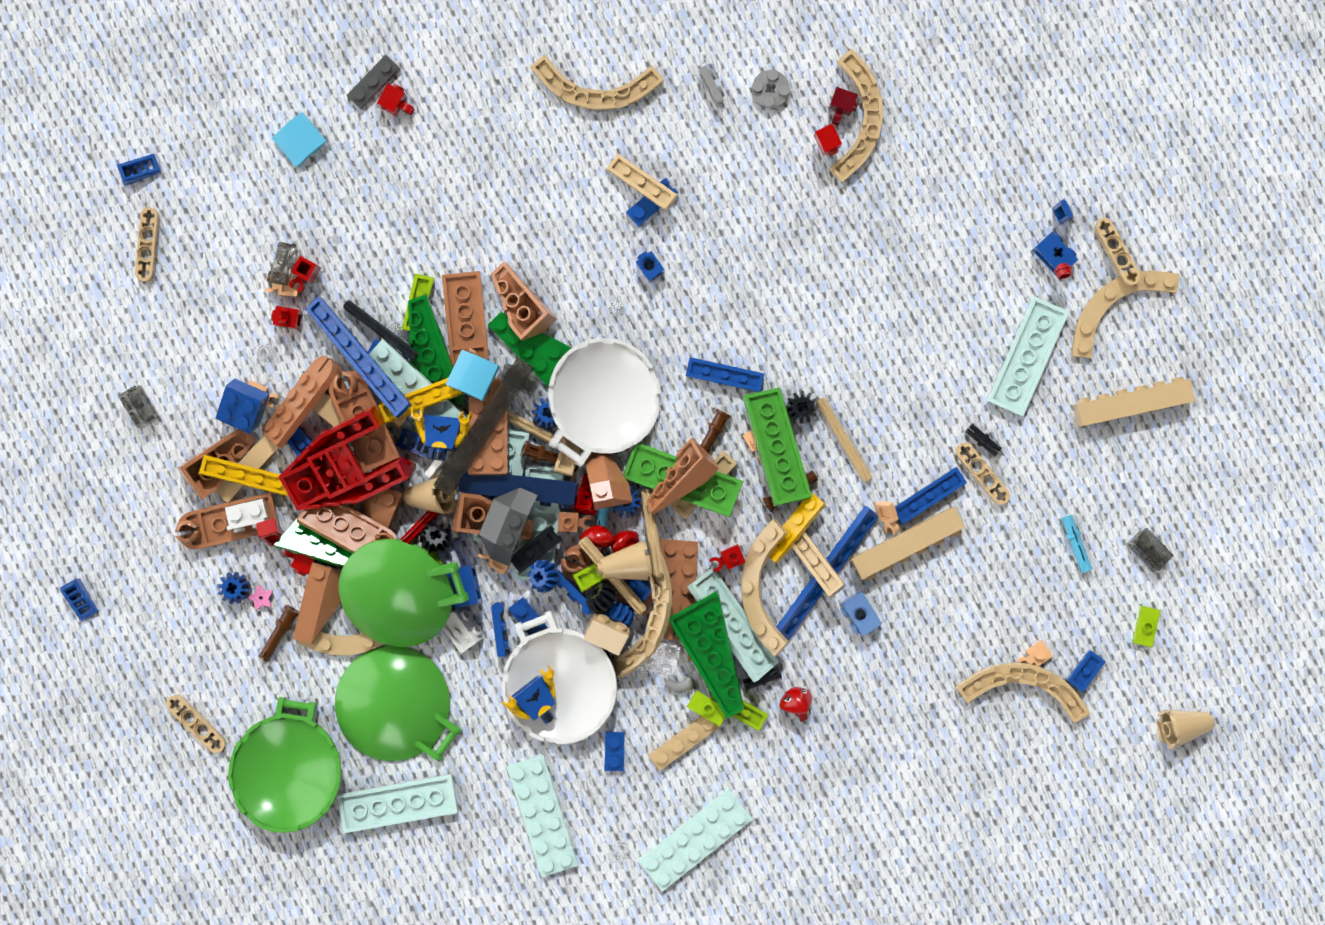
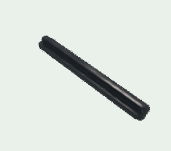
M347 300L343 308L409 359L415 361L419 357L418 351L352 301Z

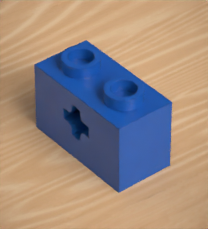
M1051 232L1032 251L1055 275L1056 266L1062 263L1072 266L1078 259L1076 258L1077 254L1075 251L1063 244L1062 237L1057 233ZM1058 250L1059 254L1055 257L1053 254Z

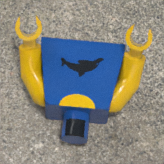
M420 407V414H417L415 408H413L411 416L415 419L416 429L422 443L426 444V447L429 449H435L434 460L445 461L446 452L456 451L469 437V421L472 418V413H469L467 418L463 416L464 411L459 414L458 418L431 415L422 417L424 408Z
M549 665L547 666V672H544L542 669L540 670L542 676L537 675L512 696L508 695L509 701L507 703L502 701V705L508 708L515 717L524 720H536L540 717L545 724L550 723L555 718L549 710L556 704L554 701L556 689L553 678L555 673Z

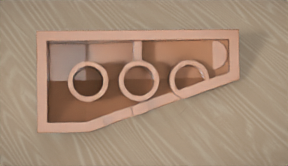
M236 429L178 466L177 469L187 484L202 500L216 491L224 481L199 474L204 455L238 463L255 442L252 434Z
M692 437L675 456L678 458L672 468L668 467L666 478L663 482L657 484L646 501L652 514H656L706 483L719 469L713 457Z
M312 563L295 627L294 640L312 644L328 619L336 611L341 602L339 597L340 570Z

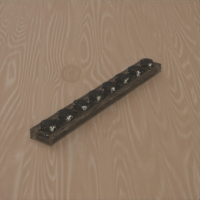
M517 357L433 484L434 488L451 497L533 372L534 367Z

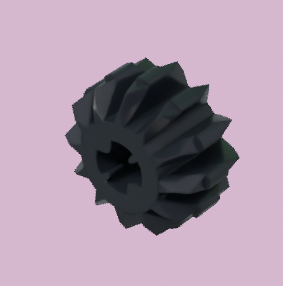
M801 391L799 398L795 392L793 393L794 399L790 397L787 399L792 404L785 406L786 409H792V411L788 412V416L795 415L792 421L795 422L800 417L799 422L802 424L804 417L807 422H810L811 418L809 415L816 416V413L811 410L818 409V406H812V403H815L817 400L816 398L811 401L809 400L812 395L811 393L804 397V391ZM805 403L806 406L804 407H807L806 411L803 410L800 412L798 410L799 407H797V404Z
M435 522L432 523V527L426 524L425 530L421 529L419 542L422 543L421 548H427L428 554L434 551V554L438 555V550L444 553L445 547H450L451 543L449 541L452 539V535L448 534V528L443 529V523L439 527L436 526Z
M601 581L588 594L586 599L587 606L597 614H604L616 602L618 597L617 589L611 583Z

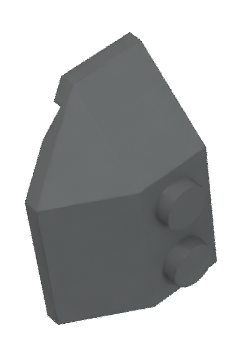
M520 487L493 499L479 534L492 560L507 566L510 565L538 494Z

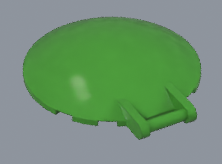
M381 539L372 541L358 548L348 558L339 577V597L347 617L364 635L385 645L409 647L432 639L447 623L452 605L469 600V595L464 590L458 572V563L453 562L441 565L428 555V551L416 544L402 542L403 540ZM448 573H451L457 594H454Z
M382 646L372 649L356 658L345 670L338 683L335 695V713L340 729L356 749L372 758L384 761H400L425 752L440 762L443 758L442 755L454 738L462 732L460 727L448 719L450 694L442 672L432 660L414 649L396 646ZM447 727L451 731L439 748L434 750L432 746Z
M279 697L275 716L266 718L250 727L241 740L237 742L229 763L228 781L229 788L232 790L235 799L234 802L243 815L262 829L280 833L304 829L322 818L337 797L342 776L341 760L332 738L321 726L315 723L318 709L317 702L305 703ZM286 708L305 710L308 713L307 717L286 714L285 710Z

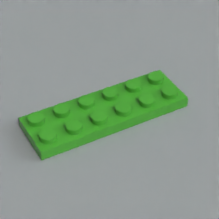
M780 387L744 395L742 398L774 507L811 498L812 495Z
M637 443L633 447L623 475L626 480L654 490L659 482L664 481L667 475L666 470L668 467L672 468L678 458ZM716 471L715 475L706 483L681 497L680 500L730 518L744 481Z

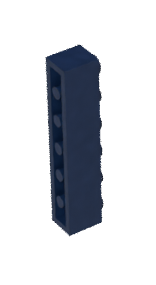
M461 469L458 492L481 494L483 497L493 500L494 496L499 497L521 487L538 494L536 501H540L541 506L551 507V503H557L559 508L570 509L571 505L575 506L578 483L510 474L469 476L468 469Z

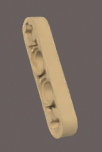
M151 207L144 208L141 211L135 275L143 282H149L154 278L160 215L158 211ZM150 212L154 215V218L150 219V224L154 225V228L145 226V224L149 225V219L146 218V215H149ZM151 230L153 238L147 241L144 239V233ZM149 249L152 255L149 259L145 260L142 257V252ZM141 262L150 263V266L146 265V271H149V275H146L145 278L141 275V271L145 270V265L141 264Z
M1108 218L1100 219L1094 227L1100 243L1121 282L1127 287L1135 286L1140 280V272L1113 222ZM1102 224L1103 226H1108L1106 231L1104 229L1100 230ZM1110 233L1113 234V235L1108 236L1106 239L1104 238L1107 234H1108V235H1109ZM1115 240L1118 243V247L1111 249L1108 246V241ZM1117 257H1125L1127 264L1124 266L1119 265ZM1128 266H1130L1128 272L1127 270L1125 272H1122V270H1125L1126 268H1128ZM1128 275L1135 276L1133 281L1127 280Z
M969 443L959 444L955 449L956 456L991 500L998 505L1007 503L1010 499L1009 491L973 446ZM961 447H968L967 453L970 457L974 454L975 458L970 459L967 463L965 460L969 458L966 455L960 454L962 451ZM974 461L981 463L982 467L978 472L973 471L971 468ZM988 475L994 480L990 487L983 483L984 478ZM997 484L1000 486L996 488L998 492L1005 493L1003 496L1004 500H997L998 494L995 491L990 492Z
M173 695L168 698L166 702L167 709L206 748L213 753H219L226 748L227 742L225 737L184 697ZM172 700H179L180 702L178 703V705L181 708H184L186 706L187 709L182 711L179 707L173 708L172 705L174 703ZM187 712L194 714L193 722L186 721L185 714ZM201 725H205L208 728L206 736H202L199 733ZM213 733L215 736L211 738H213L215 741L220 740L221 742L219 745L221 746V748H214V741L212 739L207 741L206 739L210 737Z

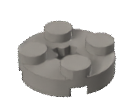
M775 69L759 73L752 84V97L763 108L776 109L786 102L790 91L787 78ZM768 85L775 87L774 94L771 92L766 93Z

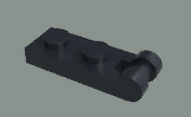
M552 525L548 526L514 554L511 562L520 574L563 541L561 536H557L554 532L555 529ZM547 535L551 539L548 545L543 540Z

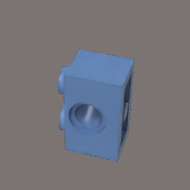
M858 591L841 602L843 607L840 610L846 618L850 617L853 622L851 627L856 634L860 633L862 636H865L882 625V622L862 591ZM858 609H863L864 617L860 620L856 619L855 612Z

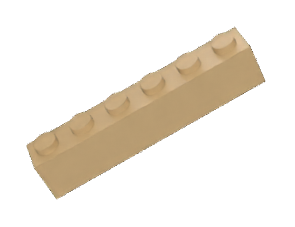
M1183 377L1171 379L1172 383L1169 384L1160 381L1153 383L1151 388H1146V385L1134 387L1135 391L1127 392V389L1115 391V396L1109 397V394L1106 393L1097 395V399L1090 401V397L1079 399V403L1073 405L1078 427L1195 402L1191 380H1184Z
M950 507L850 558L859 578L868 581L876 577V572L880 570L886 572L893 568L892 564L898 561L900 564L911 559L910 555L917 553V555L922 554L928 550V546L932 544L937 546L945 542V537L951 535L953 538L961 534V529L965 528L956 508Z

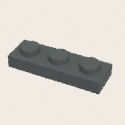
M385 54L346 96L362 110L400 70V67Z

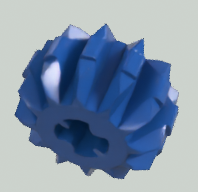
M548 397L547 403H545L543 398H540L542 405L534 404L538 411L532 410V414H538V416L534 417L533 420L538 421L541 419L538 424L539 427H542L544 422H546V429H549L550 423L556 428L557 425L553 417L549 418L543 415V413H546L544 411L546 408L550 410Z
M635 491L631 494L633 502L630 506L623 507L618 505L612 512L615 513L620 509L621 511L618 516L622 517L623 511H626V518H629V511L631 510L636 515L637 513L633 507L640 509L641 506L635 504V502L642 501V498L635 499L634 496L638 495L639 492Z
M546 559L537 560L529 566L531 571L527 574L530 576L528 582H532L531 588L537 589V592H550L558 586L556 581L561 578L557 576L560 570H555L556 564Z
M229 572L226 574V577L220 578L223 584H217V587L222 588V591L218 592V595L224 594L222 601L228 600L229 604L234 602L239 604L242 601L241 598H248L244 592H251V589L246 588L250 581L243 582L246 578L245 575L239 577V572H234L233 575ZM233 585L237 586V589H235V591H231V587H233Z
M616 601L613 607H610L603 615L609 617L613 622L625 624L628 628L633 623L635 614L633 609L629 608V605Z

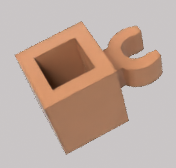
M559 512L558 531L579 532V527L587 530L590 527L585 526L584 522L587 519H592V517L584 516L582 519H579V513Z

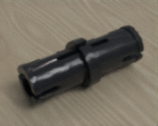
M974 423L969 426L973 431L969 428L965 430V433L978 442V446H983L993 457L998 454L993 448L999 452L1002 449L1001 446L989 438L990 435L988 433H983Z
M777 666L769 670L756 682H753L750 677L742 679L743 684L752 682L745 686L746 691L760 685L766 686V683L782 678L781 673L773 675L780 672L779 667Z

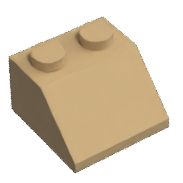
M594 613L587 624L583 640L619 656L629 636L630 629L621 622L611 621L606 615Z

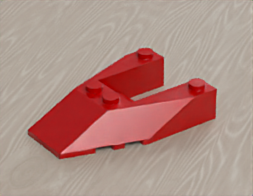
M375 405L321 433L280 474L278 478L297 511L332 505L340 506L341 504L348 503L356 504L408 479L412 474L403 456L364 474L348 445V442L379 428L384 423Z

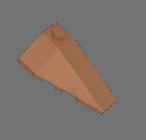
M505 261L491 273L495 288L503 303L502 307L507 314L509 326L522 341L545 332L557 320L550 309Z
M591 452L585 461L594 509L598 510L632 503L629 483L611 454Z
M391 488L383 490L362 501L361 514L391 529L402 503L403 493Z
M460 493L454 510L452 530L480 534L492 501L481 495ZM528 519L520 539L532 540L534 521Z

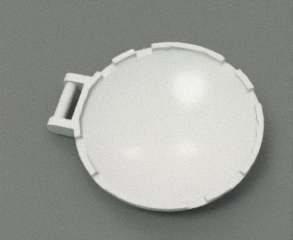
M610 338L590 339L579 343L567 351L554 368L549 383V407L559 429L548 445L553 449L557 448L574 460L577 466L581 467L591 452L617 453L639 443L652 429L660 410L661 389L659 379L656 377L653 366L646 356L631 344ZM565 437L583 450L581 454H577L560 442L561 438Z
M551 610L546 612V615L524 623L519 622L515 624L521 643L514 649L505 664L501 684L504 702L507 703L509 701L508 695L512 696L537 675L542 676L540 670L542 669L544 672H547V666L549 665L555 673L553 678L556 689V697L554 699L556 704L549 709L555 718L550 723L545 724L540 717L536 720H524L515 717L508 708L506 709L517 726L521 727L533 738L543 742L568 744L589 737L605 723L615 704L617 679L613 664L603 648L583 640L585 635L583 633L559 628ZM546 622L549 623L550 628L527 636L525 630Z

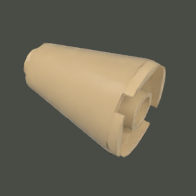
M439 476L406 488L403 500L406 505L439 514H450L454 511L457 504L455 495L458 494V489L451 477Z
M644 541L638 542L599 559V563L596 564L598 575L606 579L651 580L652 567L650 555L647 556L644 551L648 550Z
M1177 710L1160 711L1157 717L1160 716V721L1156 722L1160 740L1162 743H1167L1168 749L1177 748L1212 731L1215 724L1214 718L1208 712Z

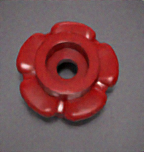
M1067 263L1056 266L1054 273L1057 275V279H1066L1072 276L1073 267L1071 265L1068 266Z

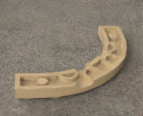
M853 49L837 61V64L850 77L859 92L863 107V121L855 144L829 168L841 184L857 171L870 156L879 138L883 120L882 97L880 96L877 82L870 69Z
M545 55L530 66L540 81L558 98L576 107L589 110L605 111L626 107L641 100L664 82L661 75L651 65L631 82L613 90L585 89L565 78Z
M1139 271L1141 275L1140 280L1133 287L1125 286L1120 278L1103 286L1087 302L1078 318L1074 331L1071 356L1092 358L1094 336L1098 323L1106 310L1114 302L1130 293L1139 291H1159L1175 294L1178 289L1179 274L1162 271ZM1128 275L1127 280L1133 281L1135 276Z
M776 519L770 521L752 544L744 563L741 582L742 600L747 619L756 636L774 657L778 656L789 644V641L771 621L761 600L762 569L765 568L772 551L788 534Z
M662 551L664 576L656 578L653 575V571L652 576H650L654 608L650 612L646 626L648 629L645 635L640 637L629 650L612 660L618 678H624L644 665L659 647L667 630L672 606V589Z
M321 631L312 644L296 640V643L315 651L341 656L364 653L382 645V643L369 638L363 633L339 636Z
M1004 663L990 666L956 685L966 703H969L984 692L1011 682L1028 684L1042 688L1052 695L1063 706L1074 724L1090 714V711L1079 695L1064 679L1045 668L1032 664Z

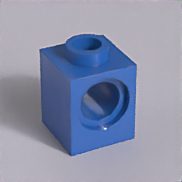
M645 251L637 257L636 265L649 283L665 272V269L652 251L649 253ZM652 261L655 266L652 270H647L644 268V263Z

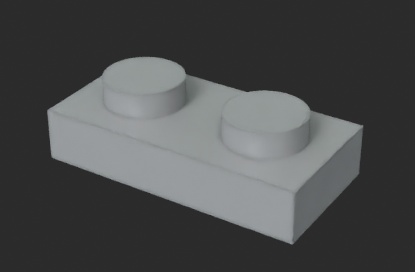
M706 65L699 68V75L716 106L722 104L725 94L721 86L717 87L714 80H716L713 71L711 69L708 70Z

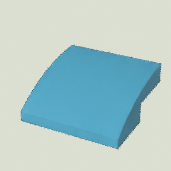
M303 112L289 121L272 137V140L295 167H300L311 154L317 153L327 142Z
M462 350L446 385L468 396L484 401L500 366Z

